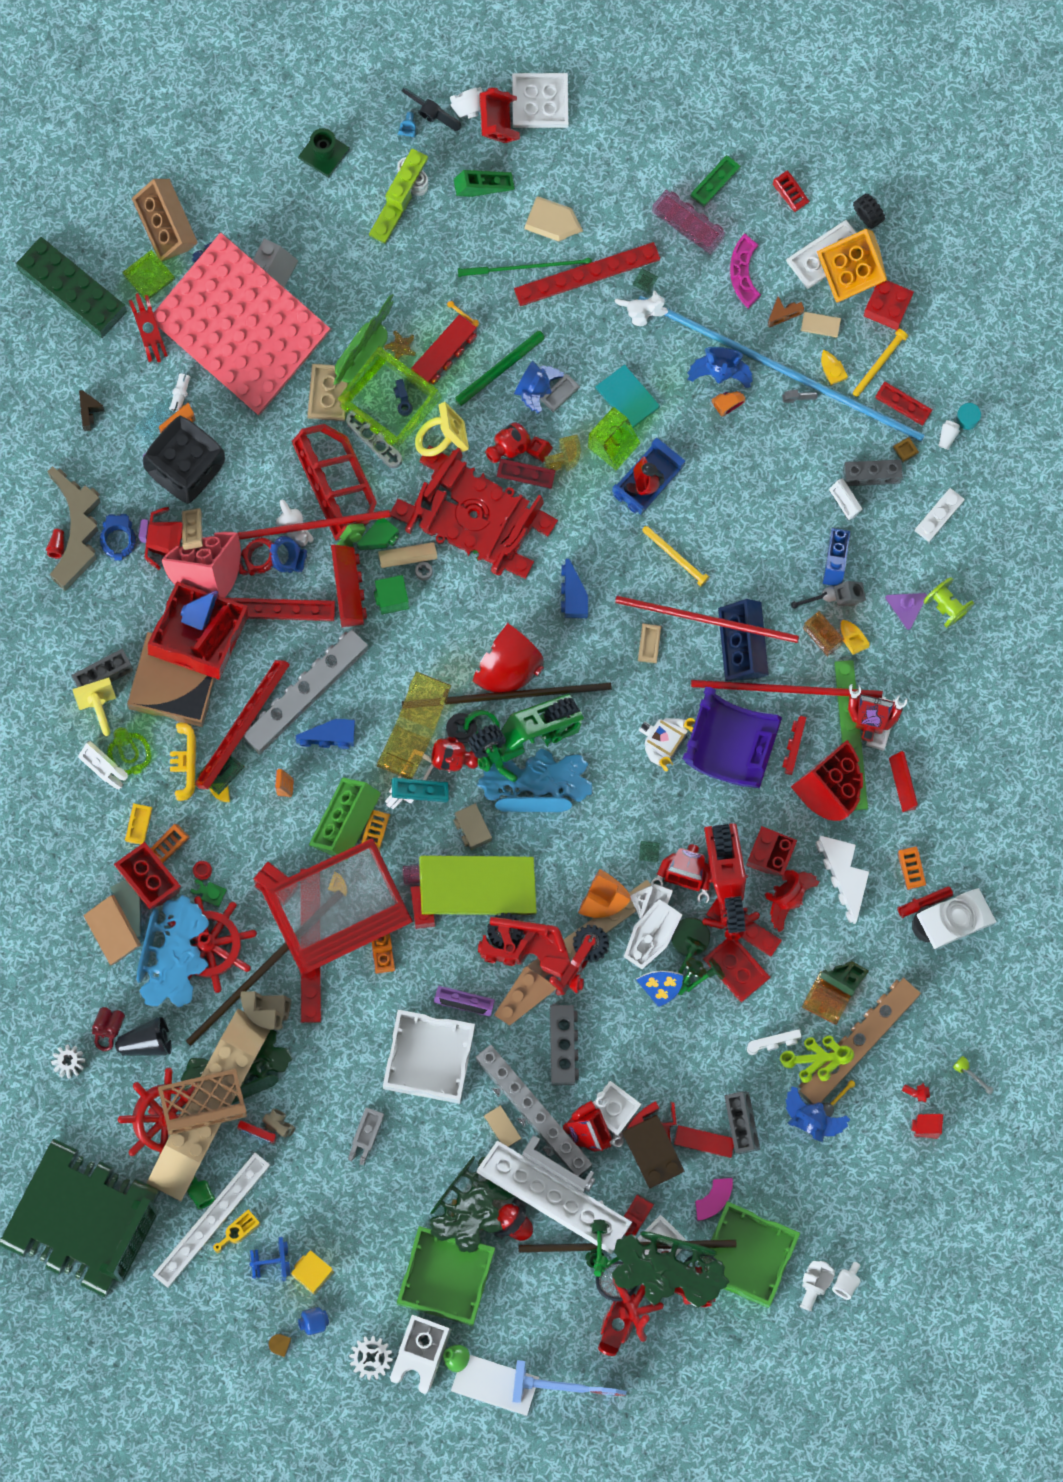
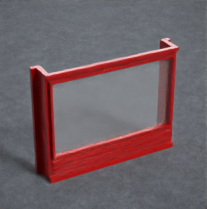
M373 838L261 891L301 975L413 922Z

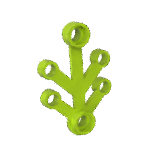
M826 1036L822 1040L824 1047L834 1051V1053H827L816 1043L814 1038L809 1037L804 1041V1045L808 1051H813L816 1054L795 1056L792 1051L788 1050L780 1055V1061L786 1068H793L796 1064L812 1063L808 1068L799 1073V1077L804 1083L810 1082L812 1074L827 1061H832L825 1068L819 1069L817 1073L821 1081H827L831 1077L830 1073L840 1064H848L853 1060L854 1052L848 1046H839L832 1036Z

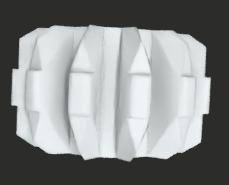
M69 1045L65 1046L66 1051L59 1047L60 1055L53 1053V1057L58 1060L51 1061L52 1065H57L54 1071H60V1077H63L67 1072L68 1079L72 1076L71 1072L78 1076L79 1074L76 1069H84L80 1065L85 1063V1059L80 1058L83 1052H77L76 1046L71 1051ZM67 1057L69 1059L73 1058L71 1060L72 1064L69 1066L68 1064L64 1065L66 1063L65 1059Z

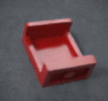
M488 88L487 91L480 93L482 136L502 143H509L520 139V133L511 130L509 104L517 101V96L511 95L510 92L499 91L498 88Z

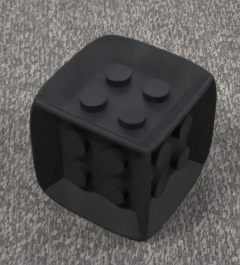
M181 415L175 418L162 431L143 457V466L148 474L173 496L186 504L191 503L198 497L225 462V452L220 445L196 424Z

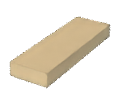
M201 509L182 511L183 549L203 547Z
M434 542L378 551L381 568L437 559Z

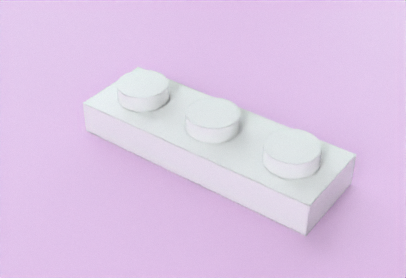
M949 488L916 527L915 532L930 542L965 499Z

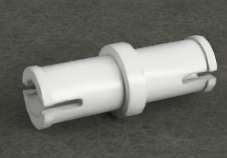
M179 374L176 388L172 392L173 399L169 410L174 412L176 405L175 412L182 408L184 398L188 394L186 391L191 379L189 375H186L183 382L185 374Z

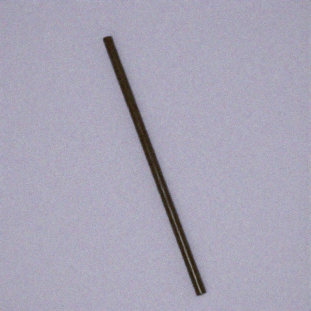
M611 682L408 700L402 701V709L612 690Z
M340 890L295 932L297 940L344 896ZM286 942L186 1040L190 1046L241 997V992H246L289 950Z
M736 1240L686 1241L707 1248L737 1247ZM640 1242V1244H642V1245H644V1246L647 1245V1244H649V1243H651V1242ZM593 1243L519 1245L518 1249L519 1253L591 1251L592 1249H597V1245ZM656 1243L657 1249H672L671 1246Z

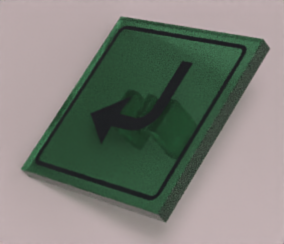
M230 755L209 788L219 795L245 766ZM205 765V766L203 767V769L196 775L197 778L200 776V774L202 773V771L204 770V768L206 767V765Z

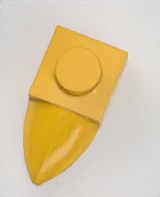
M823 350L821 363L830 386L848 379L841 361H838L828 351Z
M842 620L841 633L843 635V642L850 652L854 655L869 648L870 643L862 631L855 624Z

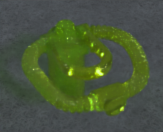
M117 728L113 734V742L107 748V756L115 763L112 752L116 745L122 761L128 764L134 763L139 758V751L132 738L142 741L141 743L146 751V760L142 764H137L124 771L128 775L142 773V769L149 765L152 758L148 741L139 733H128L125 728ZM127 744H131V748L135 751V757L131 760L124 757V751L121 748Z

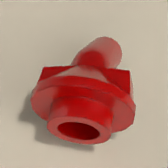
M924 1083L917 1086V1090L906 1084L902 1088L903 1092L917 1098L918 1101L926 1103L927 1098H930L929 1087H925Z

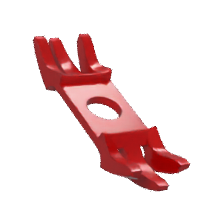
M139 293L135 295L140 312L137 313L132 299L129 300V304L144 344L148 362L152 361L148 347L151 346L159 363L161 360L157 347L158 343L164 357L168 355L152 311L149 297L144 295L148 308L145 310ZM147 322L154 326L151 333L143 331V325Z

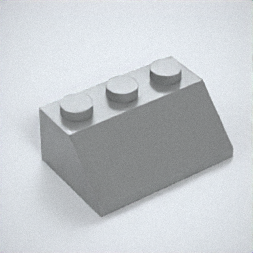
M263 239L253 258L254 262L283 287H285L298 263V260L284 248L267 239Z

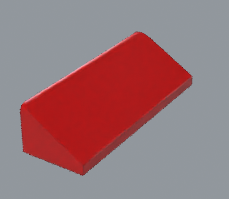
M900 751L889 757V762L902 812L915 810L918 803L905 753Z

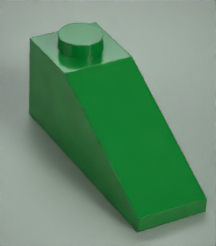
M463 170L453 179L456 196L474 197L515 190L512 172Z

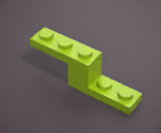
M413 148L410 150L385 195L386 204L373 225L369 236L386 244L412 198L411 189L428 161V156Z

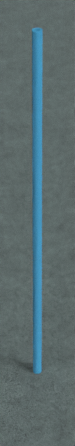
M640 295L638 300H646L647 298ZM670 309L665 314V316L921 442L925 436Z

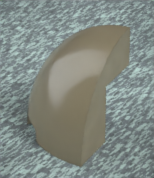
M255 991L241 992L242 1007L253 1023L269 1030H280L283 1028L282 1021L287 1020L290 1013V998L285 995L262 996Z

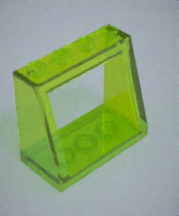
M378 346L338 397V401L341 403L339 407L347 413L349 411L354 413V418L362 424L366 422L370 425L369 429L376 435L382 434L385 437L383 439L391 446L395 444L399 447L442 397L438 389L382 347ZM384 364L428 396L398 436L394 435L351 402Z

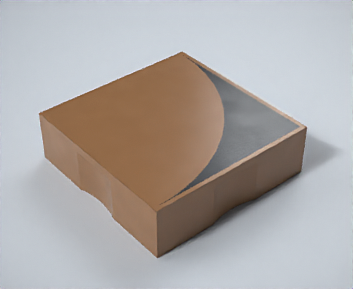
M147 632L128 699V708L154 716L170 717L179 722L203 727L210 704L211 690L216 679L148 655V642L152 633Z

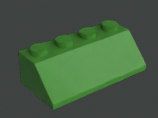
M342 777L309 846L331 856L354 847L378 802L381 792L366 782Z

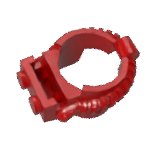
M263 537L255 538L252 542H249L241 552V557L243 556L247 571L240 559L239 573L244 576L248 574L254 576L256 573L262 574L271 570V566H273L271 561L272 553L269 554L268 560L260 566H254L251 557L254 550L265 544L270 549L271 544L274 543Z

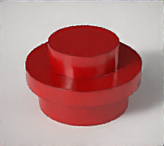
M198 861L193 866V874L199 880H206L212 874V867L207 861Z

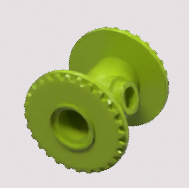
M952 577L941 582L923 601L926 605L935 600L938 603L936 608L942 615L945 613L949 615L950 618L944 624L946 628L959 621L974 605L973 600L964 606L956 598L951 600L954 595L947 588L954 580Z

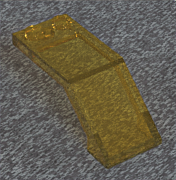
M415 672L400 715L377 762V767L406 779L414 778L436 730L452 685L420 672Z

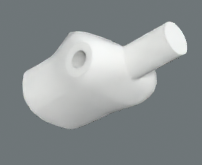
M853 1262L849 1271L846 1269L840 1271L837 1281L832 1288L837 1295L847 1300L851 1299L861 1282L860 1278L856 1276L860 1264Z

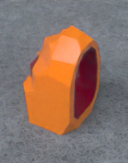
M738 391L720 393L712 399L713 406L722 417L745 402V396Z

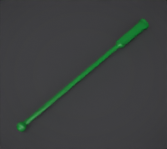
M588 257L585 260L497 268L475 267L457 269L458 277L488 274L494 271L588 264L592 262V259Z

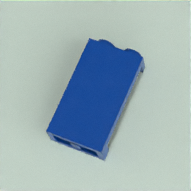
M657 437L643 456L647 459L648 463L654 464L663 473L664 483L660 488L648 495L638 494L637 496H630L624 490L626 484L635 483L634 465L612 489L613 496L620 502L622 500L626 502L629 510L635 514L638 512L641 515L685 466V460Z

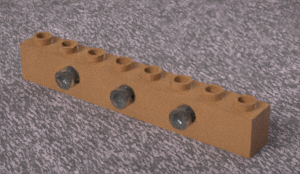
M905 978L901 981L896 980L890 986L892 991L888 995L883 994L877 1000L879 1005L875 1009L870 1008L865 1013L864 1017L866 1019L862 1023L857 1022L852 1027L851 1031L853 1033L848 1038L844 1036L839 1041V1046L845 1045L853 1050V1060L848 1064H840L830 1073L831 1077L829 1080L821 1081L817 1073L819 1069L825 1068L832 1062L827 1061L813 1073L814 1075L810 1082H802L798 1086L800 1088V1096L809 1104L821 1103L920 996L921 993Z

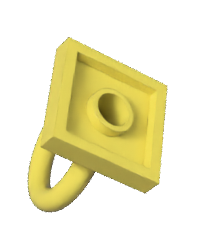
M445 401L439 404L440 417L430 419L417 432L415 447L423 456H435L443 452L450 445L451 441L462 452L469 449L464 420ZM441 424V430L445 439L435 448H424L422 441L426 432L433 426Z
M106 678L72 689L79 710L94 707L103 734L109 736L111 731L102 705L107 701L116 699L110 679Z

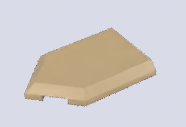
M538 196L535 199L524 228L556 241H562L569 236L583 232L572 208Z

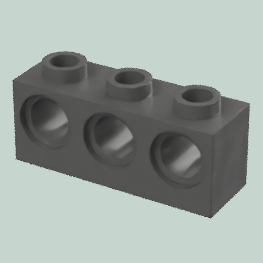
M901 459L845 462L843 466L844 481L848 486L900 484L903 478Z
M122 648L71 676L78 688L106 678L113 682L132 672L133 668Z
M742 1091L724 1095L735 1154L759 1151L760 1144L749 1092Z

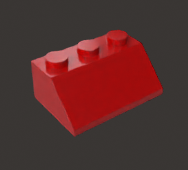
M145 842L114 863L117 870L149 909L163 905L180 892L181 885Z

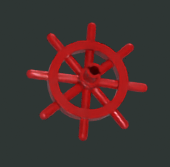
M197 896L194 898V903L198 904L202 914L206 916L208 921H216L217 924L210 934L207 927L199 936L192 938L197 943L191 946L198 947L201 958H204L206 955L209 968H205L200 974L194 975L211 978L214 991L220 993L222 990L219 979L220 975L230 970L234 965L245 972L251 970V966L238 957L241 951V940L256 937L257 931L238 932L234 923L229 919L237 906L235 902H230L224 913L221 914L214 911H204L202 899ZM176 921L168 922L170 927L176 924ZM224 926L231 933L229 936L217 938ZM232 943L231 952L229 953L219 946ZM214 953L225 959V961L217 966ZM191 974V975L188 976V979H189V980L191 979V977L193 976V974Z
M171 1068L165 1069L164 1084L154 1086L147 1091L140 1083L135 1082L133 1084L134 1090L141 1096L135 1105L133 1115L118 1117L119 1123L133 1124L135 1135L139 1139L129 1150L130 1156H135L144 1146L159 1151L161 1154L169 1138L163 1108L154 1099L160 1096L158 1087L172 1084L173 1071ZM191 1086L187 1091L183 1089L182 1092L191 1096L195 1087ZM171 1089L163 1091L164 1098L171 1101V1094L177 1095ZM179 1095L180 1099L175 1104L182 1108L187 1104L188 1099ZM150 1106L148 1110V1114L150 1115H145L147 1107ZM173 1106L168 1113L170 1120L180 1116V1114H176L179 1110ZM156 1122L147 1132L145 1131L144 1123ZM161 1129L160 1142H155L151 1140V1138Z

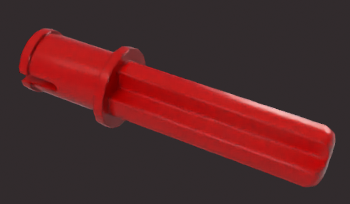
M945 887L916 900L914 898L912 902L897 907L898 913L903 919L908 915L918 912L925 906H931L952 897L953 891L951 887Z

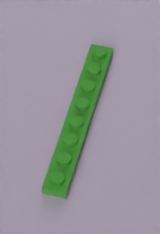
M854 660L835 661L836 688L849 689V686L852 684V689H856ZM837 696L842 743L848 740L859 758L860 773H863V788L860 792V801L854 811L868 810L861 731L856 728V723L850 717L848 711L849 696Z

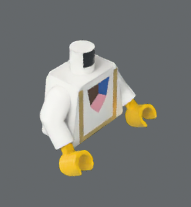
M665 718L664 720L659 719L655 726L644 721L639 731L648 736L644 745L646 746L645 751L650 761L662 766L664 771H668L666 765H673L671 759L687 736L688 731L686 729L692 732L693 727L691 726L695 724L696 720L693 718H688L687 720Z

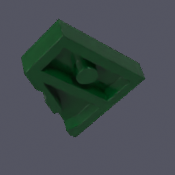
M850 961L845 963V965L835 966L831 971L823 970L820 978L852 996L867 976L869 970Z

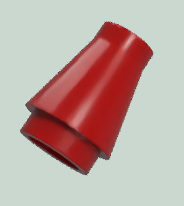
M61 529L53 530V534L46 547L47 555L51 558L59 559L65 552L64 531Z

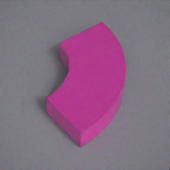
M733 1178L714 1179L710 1193L703 1199L695 1201L697 1221L711 1218L722 1210L730 1198Z

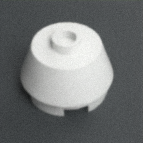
M473 88L460 93L458 96L453 95L450 97L451 107L460 118L468 116V119L479 116L482 88Z

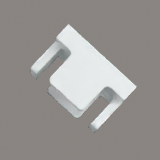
M609 1081L602 1091L605 1093V1096L600 1099L603 1101L608 1098V1103L605 1107L597 1106L596 1109L600 1108L609 1132L611 1131L616 1136H619L642 1104Z

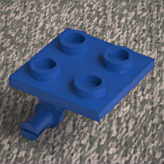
M283 1237L278 1239L280 1258L259 1261L258 1250H255V1258L254 1251L250 1250L251 1262L249 1265L252 1267L253 1279L256 1278V1271L257 1278H261V1265L280 1263L282 1281H286L287 1276H290L289 1261L285 1262V1256H288L287 1242H283Z

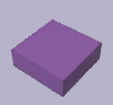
M145 519L141 520L139 539L143 543H146L149 521Z

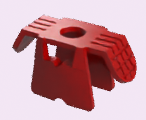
M169 507L153 511L150 515L144 559L157 570H160L161 567L148 557L149 551L165 556L176 546L181 547L182 522H153L154 517L170 510Z
M633 1294V1295L630 1297L632 1301H633V1299H634V1297H635L636 1294ZM613 1301L603 1317L601 1325V1335L603 1336L598 1350L608 1356L617 1355L621 1343H625L628 1340L634 1326L633 1321L629 1318L622 1319L624 1321V1328L622 1330L616 1331L612 1328V1321L620 1318L619 1307H624L622 1301Z

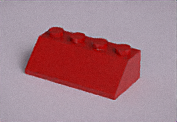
M331 545L341 628L364 625L363 619H367L366 607L362 608L361 601H365L364 590L359 589V583H362L361 571L357 572L356 566L360 565L359 553L355 554L354 547Z

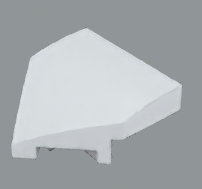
M652 884L630 895L639 918L641 919L659 899L668 904L673 890L658 884Z

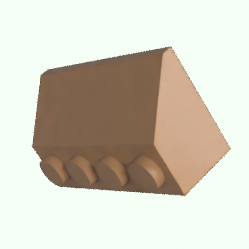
M153 179L132 197V201L159 262L188 252L198 243L170 179Z

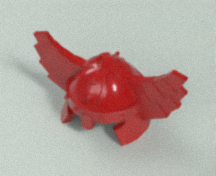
M786 870L782 880H787V882L780 887L774 886L773 889L776 891L774 896L769 892L764 894L767 900L773 902L770 911L771 922H773L774 928L778 929V932L784 929L785 919L789 910L803 905L804 892L811 887L818 886L820 881L816 880L817 876L805 871L797 873L794 870Z

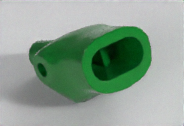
M194 1176L187 1193L197 1209H203L211 1205L216 1199L211 1192L208 1182L206 1180L198 1182L196 1176Z

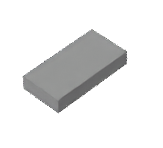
M566 374L551 388L552 393L541 397L540 401L554 413L580 386Z

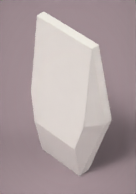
M659 899L634 926L624 957L639 968H645L667 948L683 914Z

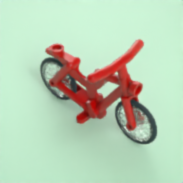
M700 1255V1258L706 1264L717 1260L713 1256ZM692 1256L688 1257L684 1262L691 1260ZM617 1261L606 1268L600 1277L596 1276L597 1289L608 1300L622 1301L624 1307H619L620 1319L630 1318L636 1327V1333L640 1341L645 1342L647 1336L644 1329L650 1320L647 1313L663 1309L664 1304L659 1302L653 1306L651 1303L650 1305L638 1308L645 1295V1286L641 1284L632 1301L630 1297L636 1291L637 1286L633 1289L620 1288L616 1286L615 1279L612 1277V1272L617 1266L623 1265V1262ZM692 1262L689 1263L687 1266L692 1267ZM695 1262L696 1271L702 1273L701 1265L699 1266L697 1265L698 1262ZM705 1266V1270L709 1271V1267ZM681 1287L675 1288L674 1293L683 1297L684 1304H691L686 1299L683 1289ZM716 1298L708 1301L701 1307H710Z

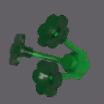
M690 936L685 938L691 945L688 949L689 953L678 973L682 974L685 967L688 969L687 975H683V984L678 993L679 995H683L686 991L690 992L708 977L711 978L714 975H718L721 980L725 977L721 967L713 958L709 960L711 969L707 971L701 961L691 957L696 953L697 949L705 951L707 946ZM693 976L699 978L698 980L690 984L691 980L689 978H692Z

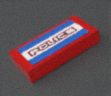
M242 1120L239 1121L237 1126L238 1130L272 1144L276 1142V1134Z

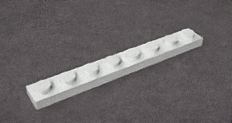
M254 1153L155 1271L153 1276L169 1288L267 1171L270 1164Z

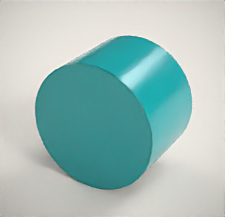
M973 403L961 405L956 415L957 424L966 430L975 428L981 418L980 408Z

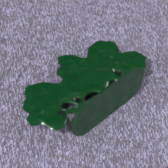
M270 1030L240 1087L243 1099L273 1087L279 1081V1078L276 1075L265 1076L268 1071L285 1072L288 1062L293 1060L288 1048L274 1047L277 1035L275 1030ZM191 1058L181 1081L201 1077L209 1061L204 1058ZM261 1065L264 1066V1071L262 1072L260 1069ZM251 1075L259 1078L244 1085V1082ZM192 1085L185 1086L184 1090L187 1091ZM238 1096L235 1097L232 1104L239 1101Z
M475 1156L465 1165L430 1213L434 1214L440 1206L444 1207L445 1213L442 1216L430 1219L431 1234L441 1241L455 1238L459 1251H468L469 1253L476 1251L481 1242L479 1230L484 1229L490 1233L503 1230L501 1222L497 1219L499 1216L498 1208L492 1205L493 1200H508L515 1197L488 1179L485 1181L474 1179V1177L478 1178L480 1174L477 1172L470 1173L468 1169L474 1162ZM485 1157L479 1159L478 1166H480ZM462 1177H467L471 1180L472 1187L468 1192H462L456 1187ZM474 1181L478 1183L477 1187L473 1184ZM452 1190L458 1194L455 1205L444 1202ZM449 1210L454 1214L453 1216L449 1215Z
M646 1231L640 1232L643 1238L651 1241V1243L645 1246L640 1244L636 1236L632 1234L625 1236L623 1240L617 1239L614 1253L623 1261V1265L617 1266L612 1272L616 1286L633 1289L635 1286L643 1284L645 1286V1297L653 1306L658 1304L663 1297L668 1298L672 1296L675 1288L681 1287L686 1299L696 1308H699L708 1301L718 1297L720 1289L726 1288L729 1280L724 1276L725 1266L721 1261L714 1260L706 1264L700 1258V1255L716 1256L717 1252L710 1248ZM656 1243L671 1246V1252L658 1253ZM677 1248L693 1252L692 1259L687 1262L677 1260L675 1256ZM646 1249H650L648 1255H645ZM692 1262V1267H688L687 1265ZM695 1262H698L697 1265H701L702 1273L696 1271ZM705 1266L709 1267V1271L705 1270Z

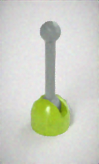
M961 1056L952 1067L959 1073L967 1072L986 1089L987 1094H992L993 1088L987 1086L969 1069V1061L964 1056Z

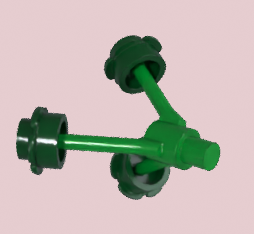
M597 1219L594 1220L593 1224H590L592 1233L597 1234V1249H592L591 1252H588L585 1260H587L586 1264L589 1267L595 1269L594 1275L600 1277L606 1268L620 1259L615 1257L608 1260L602 1253V1234L607 1233L609 1225L605 1223V1220Z

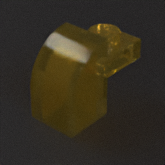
M578 434L559 439L561 453L546 456L544 458L546 468L558 470L562 465H565L567 472L576 467L581 453Z

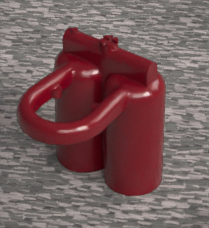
M106 1007L99 1009L92 1026V1034H95L94 1044L99 1050L110 1051L113 1048L114 1038L118 1036L125 1019V1014L122 1011L115 1010L111 1012ZM99 1036L101 1038L108 1037L109 1046H101L99 1044Z

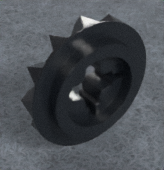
M455 714L448 720L446 732L449 737H454L459 742L466 743L477 731L475 720H471L468 730H465L466 733L462 731L457 733V724L463 726L468 714Z

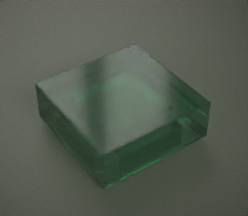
M642 268L633 282V286L649 294L658 276Z
M641 841L639 861L658 863L660 843Z

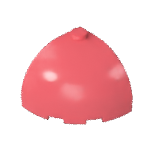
M216 532L214 536L203 538L202 535L203 547L184 550L183 546L181 548L176 546L162 559L166 574L174 584L178 581L203 590L207 594L216 590L219 592L217 597L225 598L231 591L239 572L241 559L239 536L237 532Z

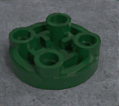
M685 918L679 921L671 938L675 950L687 957L688 949L691 945L685 938L690 936L708 947L710 932L701 920ZM697 949L696 953L691 957L698 956L704 951Z

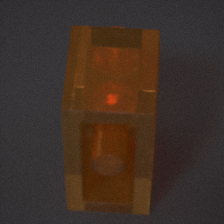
M820 611L804 623V631L827 657L842 646L844 639Z

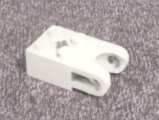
M412 1315L391 1373V1382L399 1383L407 1371L416 1370L420 1375L419 1390L421 1393L427 1394L433 1384L452 1329ZM427 1335L430 1342L423 1347L421 1339Z

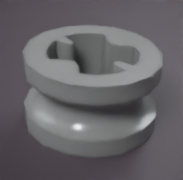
M421 562L416 566L415 573L417 578L424 581L432 576V567L429 563ZM422 567H426V570L429 571V573L426 572L425 576L418 572L419 569L422 570Z

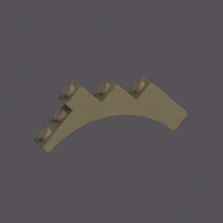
M52 466L47 472L67 500L71 526L66 550L60 562L50 573V576L55 583L66 591L97 559L96 551L93 547L85 544L99 531L97 521L93 517L87 516L101 502L99 499L100 494L91 487L89 489L85 485L81 489L75 481L70 482L66 478L67 475L60 468L57 470Z

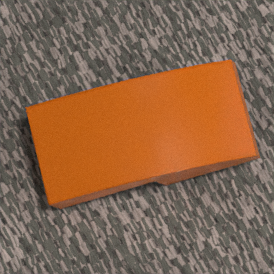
M389 933L372 941L376 974L395 971Z

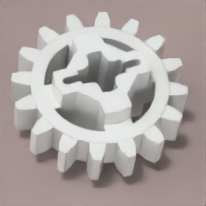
M372 1336L371 1341H368L366 1337H364L363 1343L357 1341L358 1348L352 1347L355 1354H350L349 1356L354 1359L350 1363L351 1366H356L354 1372L360 1371V1378L367 1375L368 1380L371 1379V1376H375L377 1380L379 1373L385 1376L384 1369L390 1370L391 1368L387 1363L393 1362V1359L388 1357V1355L392 1354V1351H386L389 1345L387 1343L382 1345L381 1338L376 1342L374 1336ZM367 1345H375L378 1347L375 1350L368 1349ZM361 1351L363 1360L358 1363V1354ZM384 1353L385 1360L383 1365H381L379 1357ZM367 1354H376L374 1363L372 1361L366 1362L368 1359ZM366 1367H374L376 1371H366L364 1369Z

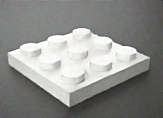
M512 73L513 95L517 96V101L513 102V128H568V73Z

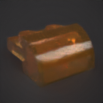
M820 971L802 1008L837 1025L851 996L820 978L822 973Z

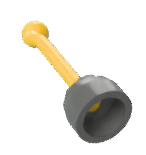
M853 1080L848 1081L847 1086L831 1103H822L828 1117H831L834 1113L833 1105L850 1088L855 1086Z

